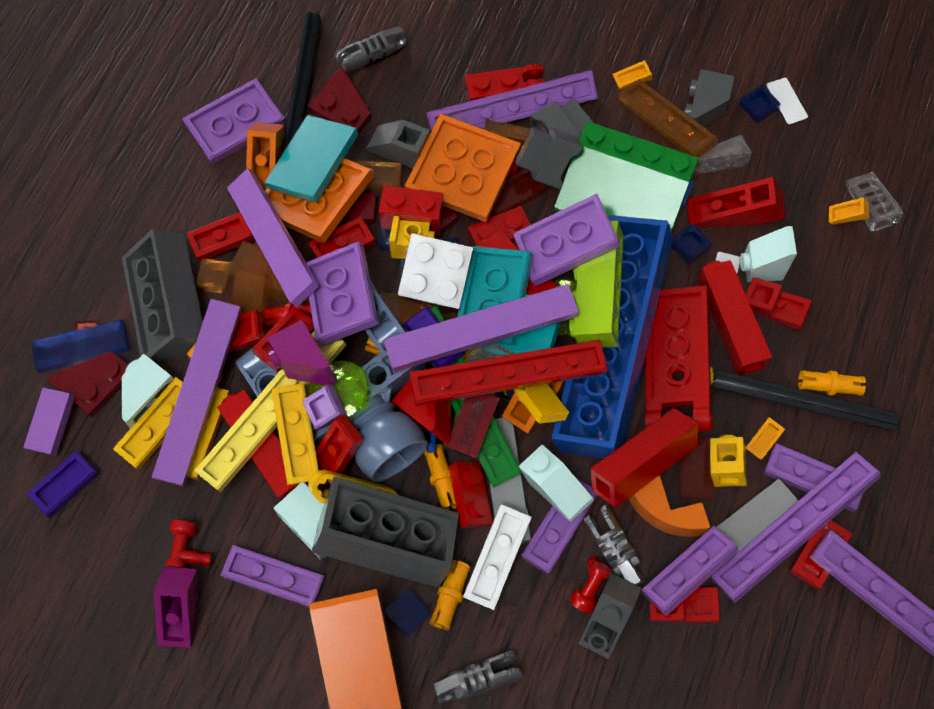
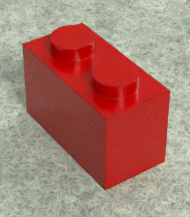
M384 185L378 211L381 229L391 230L393 216H400V220L430 222L431 231H435L436 236H440L444 215L443 193Z

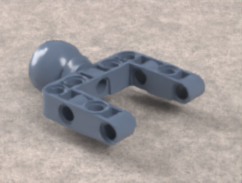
M370 280L375 305H378L376 312L379 324L365 329V331L381 353L334 389L343 406L346 417L364 439L354 454L356 463L363 474L373 482H381L408 468L421 457L428 447V442L419 423L403 412H396L395 404L391 403L392 395L399 391L410 379V372L424 370L426 363L393 372L383 339L408 331ZM253 348L236 360L238 368L257 397L278 374V372L253 354ZM382 372H386V380L382 384L376 385L377 376ZM310 419L316 450L331 424L323 429L315 430Z

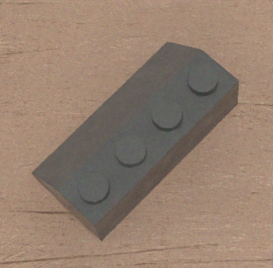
M152 228L122 256V263L140 357L145 354L156 363L187 355L188 351L196 344L203 321L184 234Z
M333 477L317 525L311 552L438 588L451 570L459 513Z

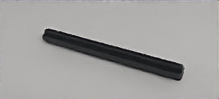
M309 12L305 16L282 154L305 118L321 24L318 13Z
M717 370L714 374L712 386L717 389L890 431H896L900 424V415L895 412Z

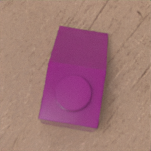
M302 320L267 337L272 349L267 352L268 357L275 369L282 368L287 378L320 385L336 384L329 363Z
M164 567L153 589L157 645L191 648L199 598L197 569Z

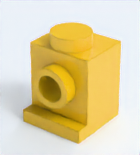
M393 216L389 238L391 258L406 259L411 233L436 239V232L431 231L430 222L400 220V216Z
M723 435L719 438H710L711 477L714 487L747 486L746 448L743 437Z

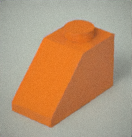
M255 122L247 129L246 169L248 168L254 172L263 189H266L265 181L282 156L284 125Z

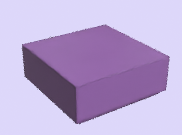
M325 385L302 400L315 430L323 429L337 417L346 414L333 385Z

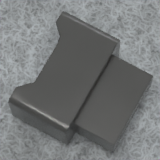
M575 99L560 107L554 101L530 115V129L532 127L548 134L551 127L578 137V139L586 122H594Z
M531 127L530 133L515 160L518 166L530 170L533 180L560 189L563 185L560 177L571 157L580 154L582 145L578 137L551 127L548 134Z

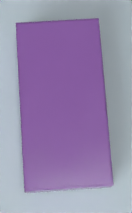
M42 388L23 448L53 456L57 455L75 395Z

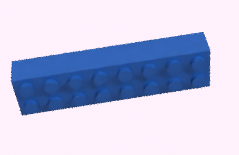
M608 216L610 221L618 220L624 235L618 347L602 348L608 369L606 374L566 380L561 402L567 408L569 414L566 421L555 422L551 437L559 452L604 459L625 444L673 242L669 221Z

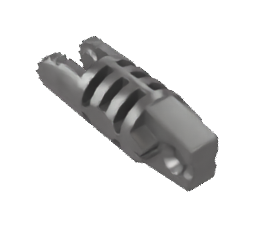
M398 26L380 31L376 35H371L369 38H364L361 41L341 48L335 54V58L343 64L342 66L347 72L366 66L369 62L372 63L376 59H382L383 56H389L407 45L404 30Z
M608 504L600 508L603 518L611 528L604 535L597 521L591 515L583 518L615 575L620 576L622 574L625 580L635 585L644 582L645 580L637 567L641 560Z
M510 650L483 660L484 662H477L462 670L458 669L448 674L449 677L434 683V689L440 704L454 700L458 702L468 700L472 696L476 697L489 692L491 689L495 690L523 679V674L520 668L517 667L493 674V672L515 663L516 656L514 651Z

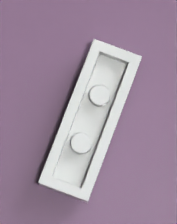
M500 504L464 592V598L492 610L495 609L531 516Z

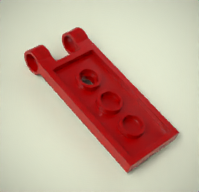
M707 285L661 290L646 352V428L664 415V408L693 406V420L698 423V432L713 431L709 293ZM677 372L684 373V378L680 381L673 379V375Z

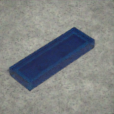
M123 320L31 342L35 369L38 373L78 364L110 350L114 354L130 351L126 326Z

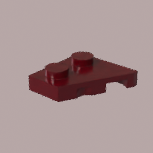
M342 68L338 69L308 105L309 112L316 117L355 127L358 134L361 133L371 120L370 111Z
M110 350L51 374L46 379L59 391L75 395L73 402L92 418L122 387V376L128 364Z

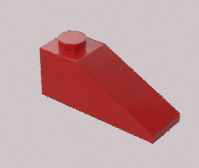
M774 177L687 199L690 227L761 225L786 218L784 193Z

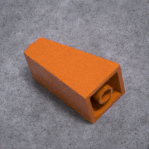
M377 589L309 604L330 709H403L383 605Z

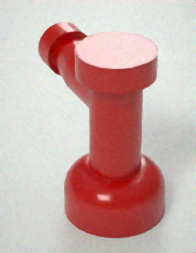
M171 520L170 532L175 537L171 557L166 560L165 567L185 568L186 563L210 566L212 553L205 552L203 554L193 550H186L188 537H192L196 533L197 524L183 520Z
M597 557L588 558L589 579L583 589L575 590L570 597L571 604L584 613H593L597 605L595 594L603 579H607L612 572Z

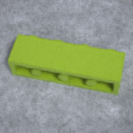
M618 220L610 221L621 246L573 268L577 288L572 291V295L579 315L570 319L569 328L571 337H575L578 344L600 340L602 348L618 347L624 235Z

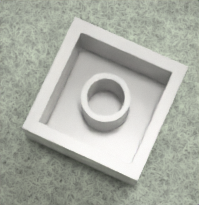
M411 233L398 295L459 309L473 247Z

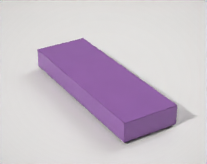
M775 443L763 474L776 480L779 478L783 483L808 493L836 468ZM863 493L845 509L855 512L858 509Z
M577 479L595 501L598 495L592 491V487ZM593 502L572 522L568 521L552 506L521 555V558L549 575Z
M712 526L641 589L643 595L667 616L738 552V546L715 526Z
M235 545L232 546L220 575L222 578L309 607L311 603L317 602L325 581L324 575Z

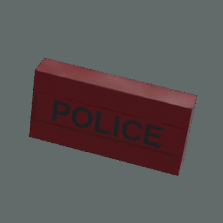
M490 394L465 398L452 430L451 440L446 448L477 460L500 398Z

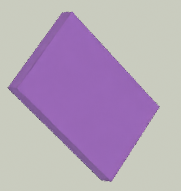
M257 78L182 118L185 126L212 165L247 146V129L255 122L286 124L284 116Z
M597 193L513 234L519 250L529 251L534 255L530 272V279L534 286H538L621 246Z
M359 241L306 262L319 284V287L309 295L316 342L320 346L379 324L364 246Z

